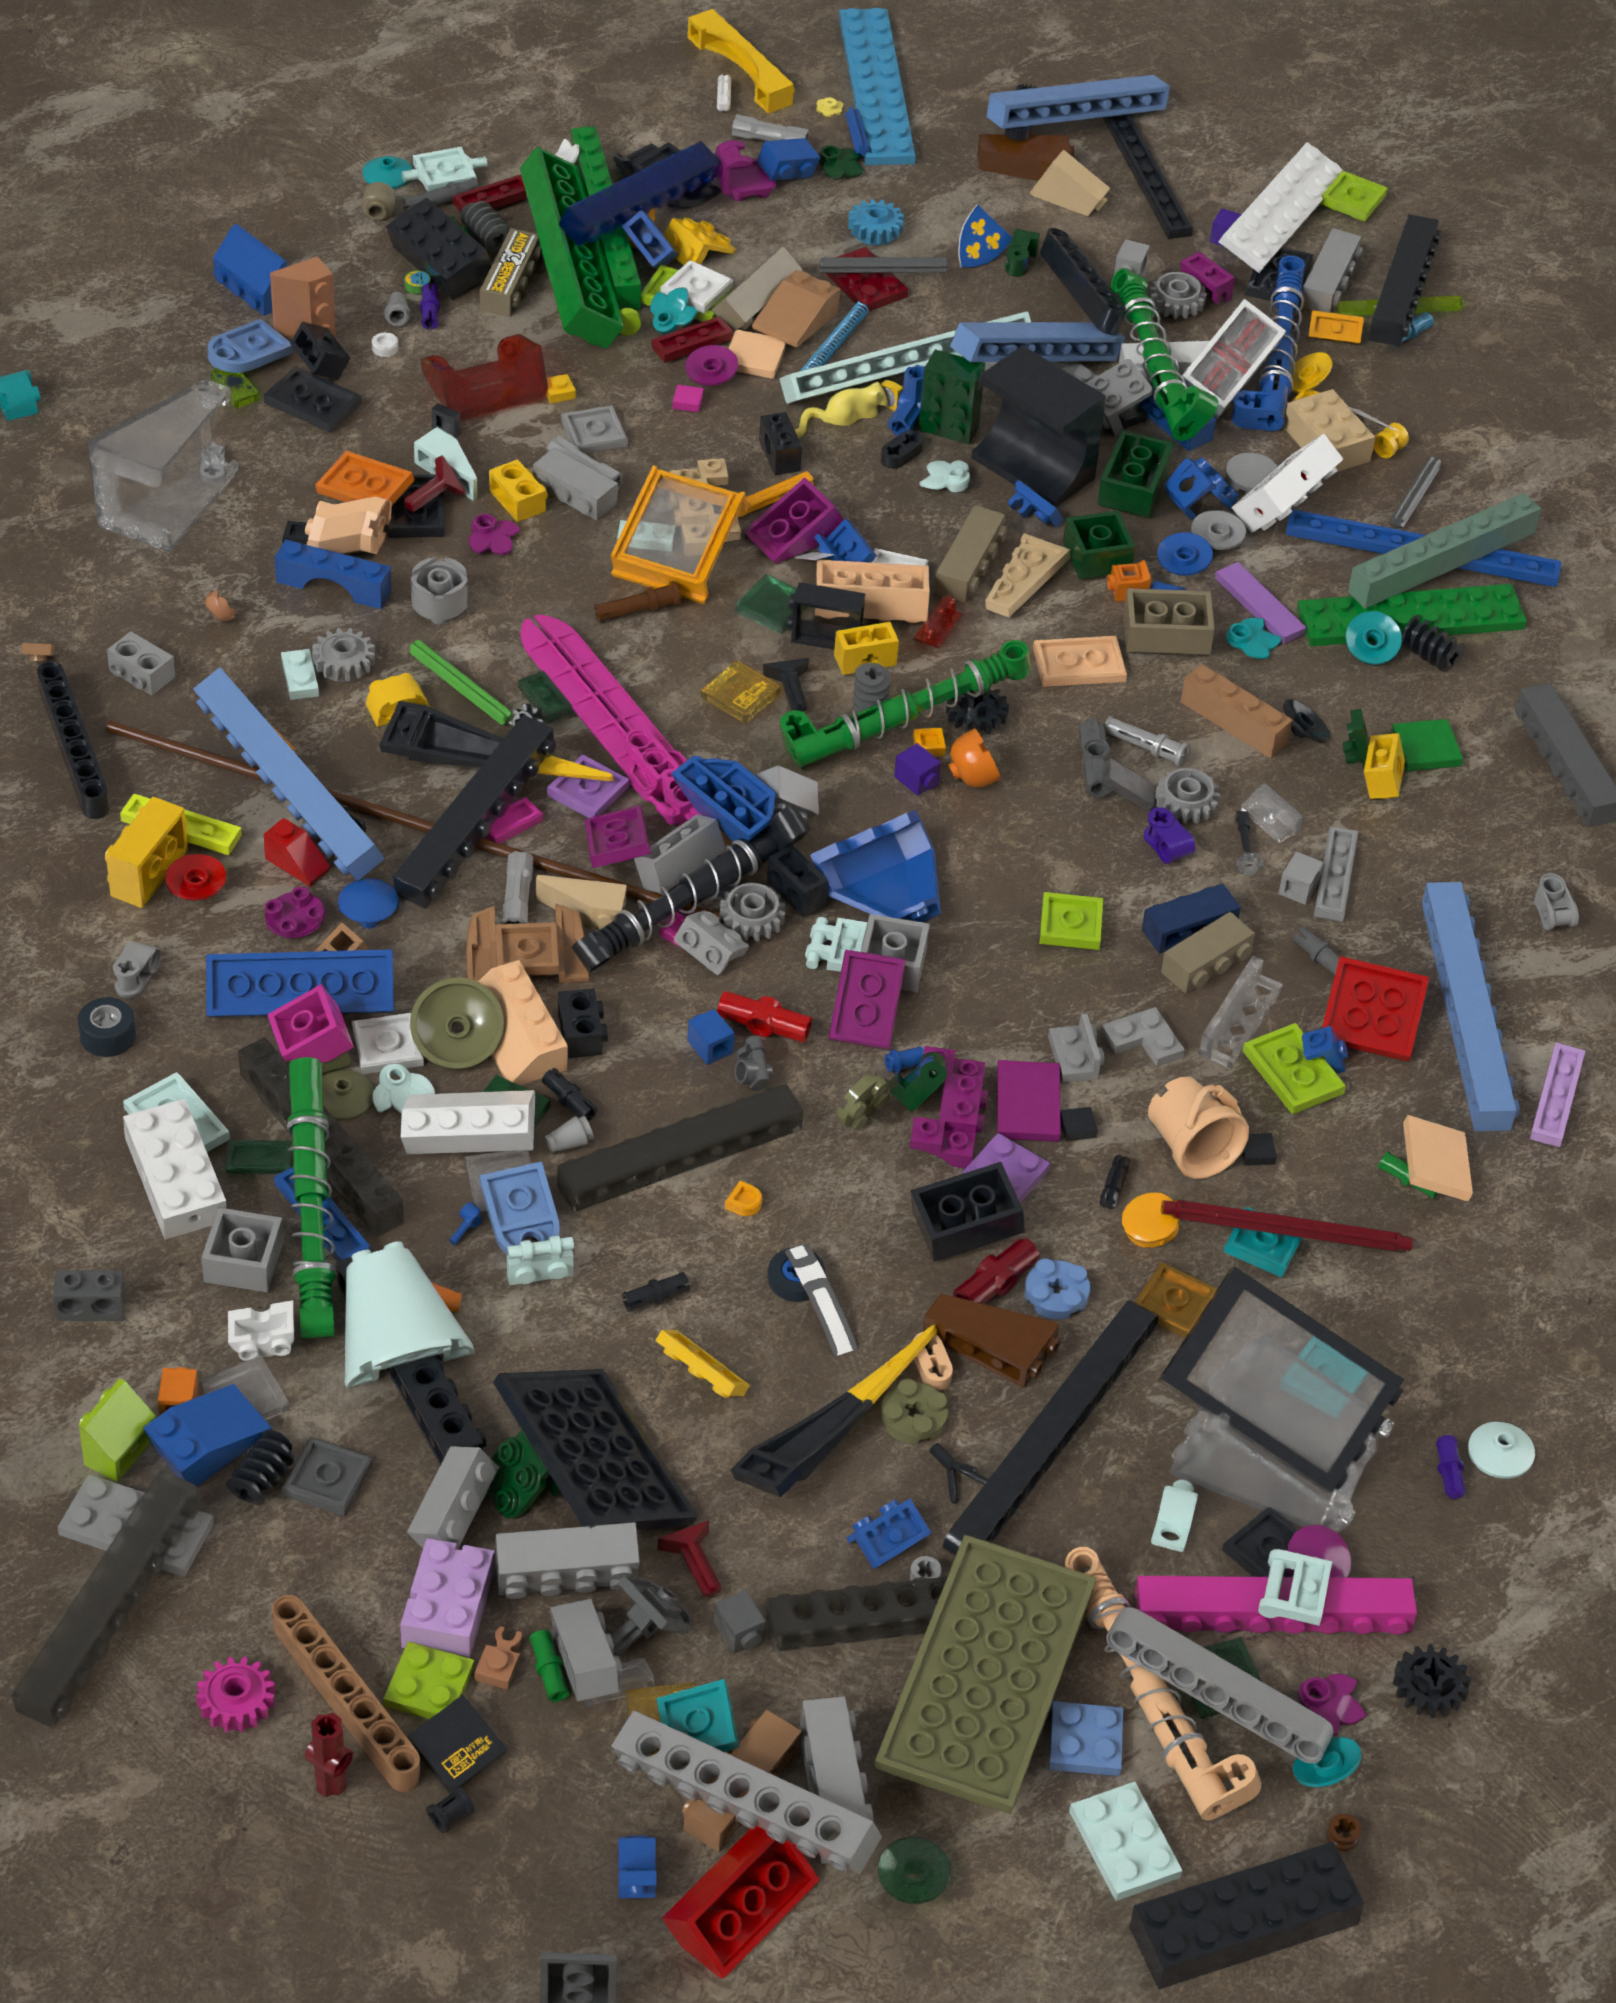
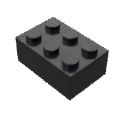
M1002 1162L910 1190L913 1215L934 1262L1025 1233L1023 1208Z

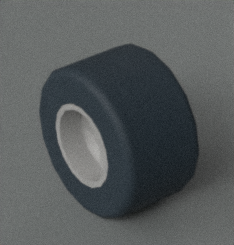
M113 997L97 998L88 1002L78 1015L80 1042L85 1050L93 1055L102 1057L117 1056L126 1052L133 1045L136 1038L134 1013L128 1003L121 999Z

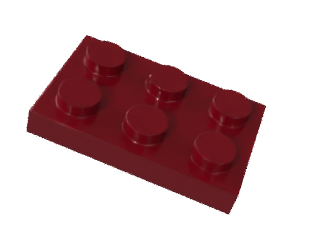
M863 247L838 257L876 256L867 247ZM825 273L855 304L859 301L866 305L869 311L908 297V288L893 273Z

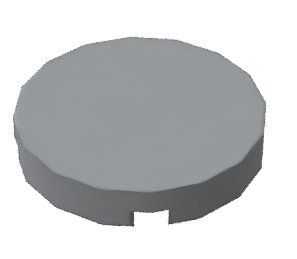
M1241 453L1233 456L1228 461L1225 478L1234 490L1239 491L1241 489L1246 491L1245 494H1247L1278 466L1272 459L1262 454Z

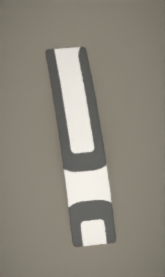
M805 1244L786 1250L785 1254L795 1269L812 1303L833 1355L838 1356L857 1350V1344L845 1315L810 1246Z

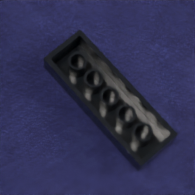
M1330 1842L1136 1904L1133 1907L1129 1928L1158 1990L1356 1926L1359 1923L1365 1903L1334 1842Z

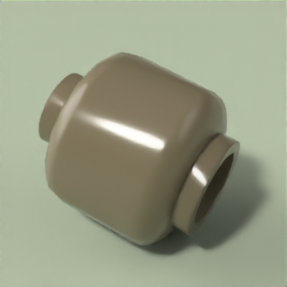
M382 182L369 184L363 192L361 201L363 213L373 220L388 219L395 208L396 193L394 189Z

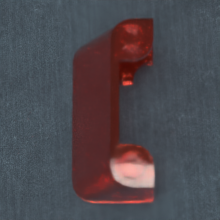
M521 334L507 336L499 342L497 346V361L454 371L453 367L448 365V362L439 355L420 358L422 372L442 405L460 412V420L537 401L543 398L548 390L541 345Z

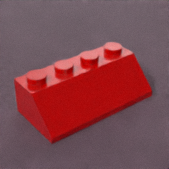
M756 1826L754 1829H749L662 1919L680 1947L716 1976L724 1979L819 1881V1878L803 1853L797 1849L796 1844L788 1840L785 1843H780L768 1836L765 1829Z

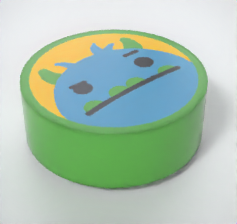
M411 271L404 277L405 289L412 294H422L421 289L424 284L429 283V289L431 287L430 276L424 271Z

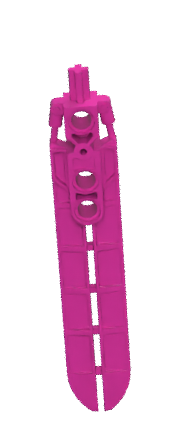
M540 614L534 616V619L545 634L530 618L524 620L521 626L523 648L629 777V783L642 799L653 803L656 806V811L670 825L676 824L679 827L696 814L701 815L693 807L671 774L687 761L681 752L674 750L579 634L565 622L550 616Z

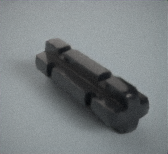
M1120 1154L1114 1157L1104 1185L1105 1188L1100 1197L1099 1203L1102 1207L1109 1209L1116 1207L1126 1179L1125 1176L1130 1167L1131 1161L1129 1157Z

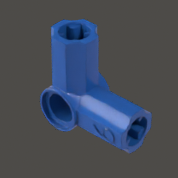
M923 366L907 367L904 372L903 391L899 397L897 408L888 423V428L896 436L902 432L912 430L920 418L924 375Z

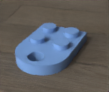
M258 319L212 338L208 343L207 357L214 367L222 371L242 373L293 354V347L290 341L262 319Z
M542 1161L479 1175V1183L498 1246L504 1253L508 1255L507 1247L519 1245L520 1241H523L526 1237H535L540 1242L549 1240L551 1236L559 1235V1219Z

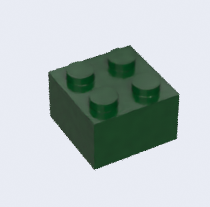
M1119 510L1066 518L1063 544L1065 548L1070 549V560L1079 579L1111 574L1112 565L1133 564L1135 545Z

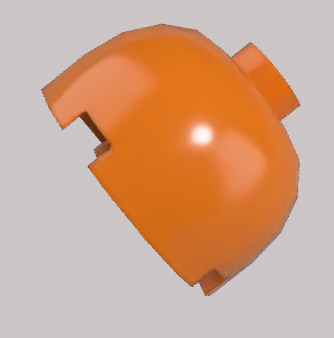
M975 728L956 739L950 752L952 763L948 764V767L955 780L961 778L967 786L983 788L1001 780L989 750L982 743L984 741Z

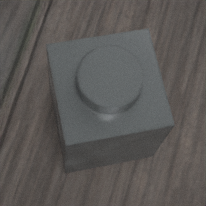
M746 1590L715 1603L714 1623L734 1654L744 1649H753L761 1641H764L766 1620Z

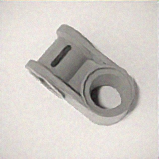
M1554 873L1543 875L1535 894L1534 904L1540 914L1544 929L1552 930L1554 926L1568 925L1569 927L1577 926L1579 921L1578 908L1570 895L1565 880Z
M129 940L126 943L123 952L113 964V973L117 977L115 990L119 996L134 998L142 992L151 976L159 967L161 949L133 940Z

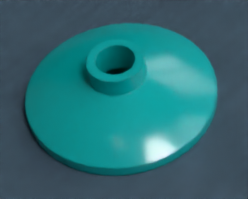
M381 156L368 161L363 167L362 174L368 184L382 182L388 184L393 189H397L410 182H404L402 171L413 170L409 162L402 158Z
M1369 611L1357 615L1350 622L1346 631V644L1349 651L1355 658L1366 664L1379 665L1386 663L1396 656L1401 647L1402 634L1399 626L1391 617L1381 612ZM1372 638L1377 644L1371 645L1367 642V639Z
M1333 1737L1319 1762L1306 1763L1296 1758L1293 1764V1774L1299 1783L1308 1787H1324L1335 1784L1348 1777L1359 1766L1362 1759L1361 1749L1352 1739Z

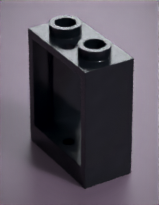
M799 582L796 593L790 594L788 609L793 610V614H789L787 630L791 631V643L835 650L836 631L863 626L866 593ZM804 606L849 613L848 627L803 620Z

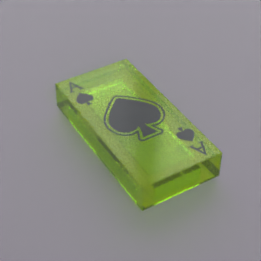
M218 368L210 371L211 380L235 409L259 400V392L243 373L226 372Z

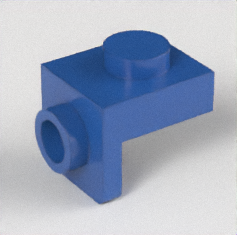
M1332 1026L1310 1031L1302 1035L1303 1052L1306 1060L1324 1056L1336 1074L1345 1071L1344 1058H1348L1347 1046L1344 1040L1339 1041Z

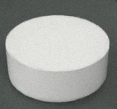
M379 333L372 338V351L374 354L381 357H389L398 352V338L395 335Z

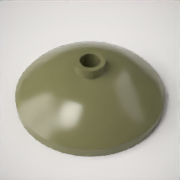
M447 978L432 984L418 997L411 1012L410 1029L417 1049L428 1061L445 1069L463 1070L483 1063L495 1052L503 1036L504 1017L499 1001L487 987L468 978ZM455 1024H461L464 1029L460 1033H455L452 1031V1027Z

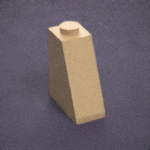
M1063 150L1052 162L1030 194L1088 216L1094 209L1099 211L1108 199L1104 196L1110 187Z

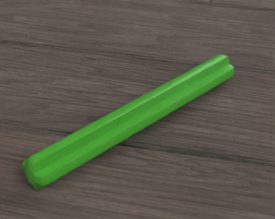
M416 640L410 644V654L499 724L505 726L513 719L512 711L421 640Z

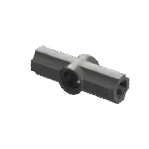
M1087 718L1085 722L1079 724L1078 728L1082 753L1081 769L1085 775L1087 793L1092 794L1093 798H1103L1106 794L1112 792V789L1103 784L1104 763L1109 759L1110 747L1106 742L1104 723H1100L1097 718Z

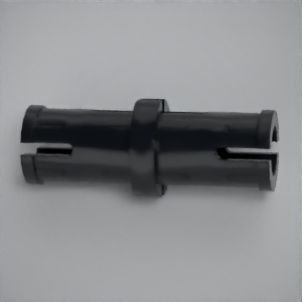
M552 1068V1071L548 1070L544 1074L542 1083L559 1098L558 1101L563 1107L571 1109L579 1118L585 1116L589 1121L594 1118L598 1108L581 1093V1088L577 1084H572L557 1068Z
M680 1272L659 1281L656 1279L649 1280L645 1286L622 1292V1298L627 1299L623 1301L624 1306L628 1312H632L635 1309L653 1303L656 1305L663 1304L664 1299L690 1291V1286L685 1285L689 1283L688 1278L684 1272Z

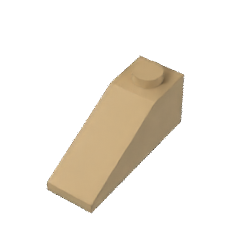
M546 875L536 876V900L554 909L555 904H559L579 912L582 923L590 928L601 929L614 920V916L618 912L626 909L627 885Z

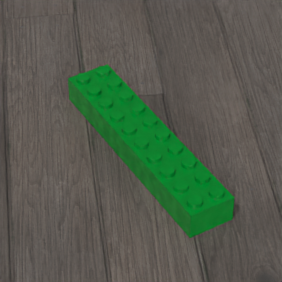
M536 146L520 167V172L563 330L569 335H576L585 339L591 345H598L607 349L624 328V324L579 168L577 165Z

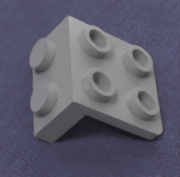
M1125 359L1086 383L1106 395L1102 427L1105 430L1109 428L1115 437L1124 430L1118 415L1153 394L1151 385L1131 359Z

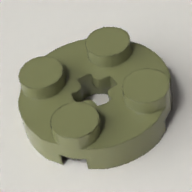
M875 1071V1077H872L870 1074L862 1077L845 1095L844 1099L848 1103L844 1109L840 1106L838 1107L836 1112L837 1119L846 1127H852L855 1131L863 1128L869 1119L868 1116L876 1108L880 1110L888 1103L890 1095L887 1093L889 1080L879 1071Z
M911 1379L901 1380L898 1386L892 1388L882 1401L881 1419L885 1423V1429L889 1435L903 1443L919 1444L920 1440L930 1438L931 1441L936 1439L944 1431L947 1424V1398L943 1393L927 1384L918 1383ZM909 1409H917L922 1415L916 1414L914 1417L909 1416Z

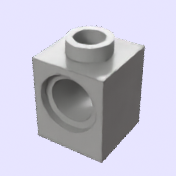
M1296 851L1282 874L1278 894L1306 905L1320 882L1323 862Z

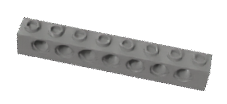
M633 1710L611 1745L619 1757L618 1763L632 1773L640 1770L646 1773L651 1781L662 1787L670 1784L676 1787L679 1794L689 1800L695 1801L696 1798L705 1801L706 1805L716 1813L724 1815L727 1811L735 1815V1818L741 1824L750 1829H754L756 1826L765 1829L767 1835L780 1843H785L788 1840L796 1844L797 1849L809 1857L815 1858L816 1855H820L826 1858L832 1867L841 1872H846L849 1869L861 1874L882 1838L873 1821ZM660 1749V1750L658 1751V1753H656V1754L653 1755V1756H650V1754H651L654 1750ZM689 1763L686 1768L678 1770L683 1764ZM719 1776L714 1783L708 1784L712 1778ZM749 1790L744 1797L737 1798L741 1792ZM779 1804L777 1809L767 1812L771 1806ZM810 1818L805 1825L797 1827L800 1821ZM840 1833L835 1840L828 1841L832 1834Z

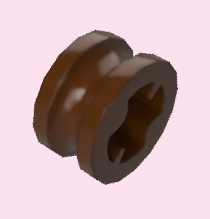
M1336 1815L1330 1821L1326 1834L1329 1843L1334 1842L1339 1851L1352 1850L1358 1843L1361 1825L1351 1815ZM1338 1828H1346L1345 1832L1349 1830V1837H1342V1832L1337 1834Z

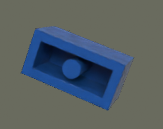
M806 138L764 141L757 163L771 181L809 178L813 176L820 156Z
M643 210L639 211L622 225L623 229L655 269H658L660 265L666 266L679 255L649 215Z

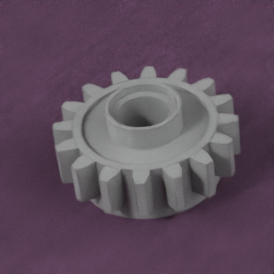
M1170 272L1159 276L1158 281L1152 282L1149 297L1153 300L1156 311L1164 312V317L1171 314L1174 319H1177L1178 315L1188 319V314L1197 316V311L1203 310L1206 293H1204L1205 287L1201 286L1200 281L1192 275L1183 272Z
M337 628L335 634L326 631V638L318 636L317 644L312 645L313 665H316V671L322 672L325 678L333 681L349 682L362 678L365 673L370 672V666L375 664V646L371 644L370 637L363 638L362 631L353 634L352 628H349L347 632H342L340 628Z
M1181 768L1171 773L1167 772L1165 779H1159V784L1156 788V806L1169 810L1176 819L1178 817L1182 818L1183 824H1187L1188 819H1192L1197 824L1200 817L1209 820L1210 814L1216 813L1220 799V793H1218L1219 786L1214 785L1212 777L1197 769Z
M746 883L735 886L731 892L725 893V900L720 901L719 918L720 921H724L725 927L743 935V941H747L749 936H753L755 941L758 942L761 935L770 939L771 931L780 932V925L785 923V903L781 902V895L776 894L773 888L758 883Z

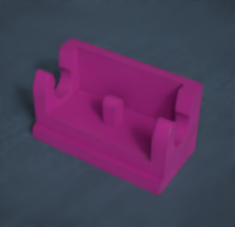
M1197 252L1180 262V266H1182L1181 272L1192 275L1205 287L1213 291L1212 300L1216 305H1219L1221 296L1225 302L1232 300L1235 277L1201 252Z

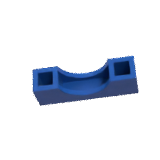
M286 539L275 556L277 583L303 589L309 580L315 578L329 579L343 586L350 593L355 603L382 609L392 591L391 566Z

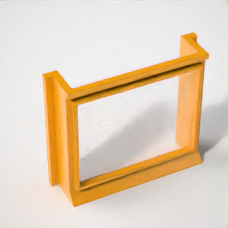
M653 465L611 553L613 565L611 575L646 587H653V589L667 586L669 582L675 581L680 597L705 604L708 598L706 582L738 512L746 514L750 503L746 500L745 491L736 493L657 469V466Z

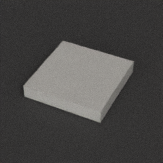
M613 405L561 414V423L569 441L578 446L579 450L585 454L628 447V439Z

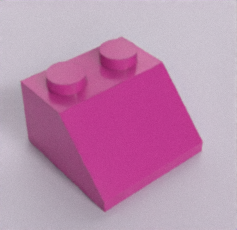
M322 984L267 1014L279 1050L285 1061L311 1057L320 1060V1062L327 1063L354 1048L340 1008Z

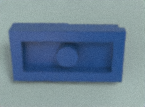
M1018 480L1014 488L1016 493L1008 501L1010 508L1014 511L1018 505L1023 504L1018 511L1021 517L1026 518L1035 509L1034 515L1045 525L1050 522L1058 528L1064 519L1057 508Z

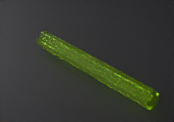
M1460 295L1420 297L1415 313L1460 311L1463 300ZM1379 299L1338 302L1337 312L1338 314L1351 316L1374 315Z

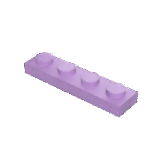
M1555 1042L1530 1135L1531 1140L1556 1147L1561 1146L1585 1050Z

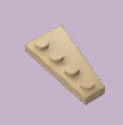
M1024 533L1021 537L1020 546L1016 547L1012 553L1011 562L1005 565L1001 579H997L986 598V609L1010 617L1070 559V549Z

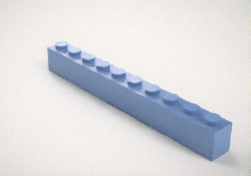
M220 667L193 688L200 698L196 703L206 715L209 713L214 715L211 721L221 733L225 730L229 732L225 737L236 750L242 747L244 752L241 753V756L251 768L255 765L260 768L256 773L266 785L271 782L275 787L271 789L281 803L286 800L290 803L286 808L297 821L301 818L304 819L306 823L302 826L311 838L315 839L318 836L322 840L318 845L328 857H331L333 854L335 855L337 860L334 861V864L344 876L350 873L356 881H359L385 860L370 838Z
M1462 882L1426 883L1422 907L1474 1131L1511 1130L1514 1118L1519 1116V1102L1513 1098L1512 1094L1514 1089L1513 1077L1507 1073L1508 1056L1506 1052H1502L1501 1048L1502 1032L1501 1029L1496 1027L1497 1012L1496 1007L1491 1006L1490 983L1485 982L1486 966L1484 960H1480L1479 957L1480 941L1479 938L1474 936L1475 920L1473 916L1469 915V896L1464 894Z

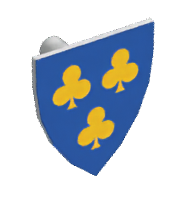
M978 204L967 217L959 237L958 254L960 267H976L990 262L1003 252L1012 239Z

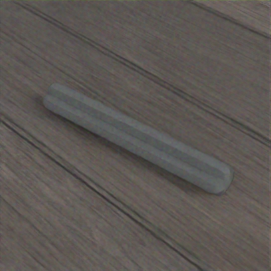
M1431 456L1426 460L1393 513L1392 526H1397L1398 528L1405 526L1439 471L1441 464L1439 458L1435 459Z

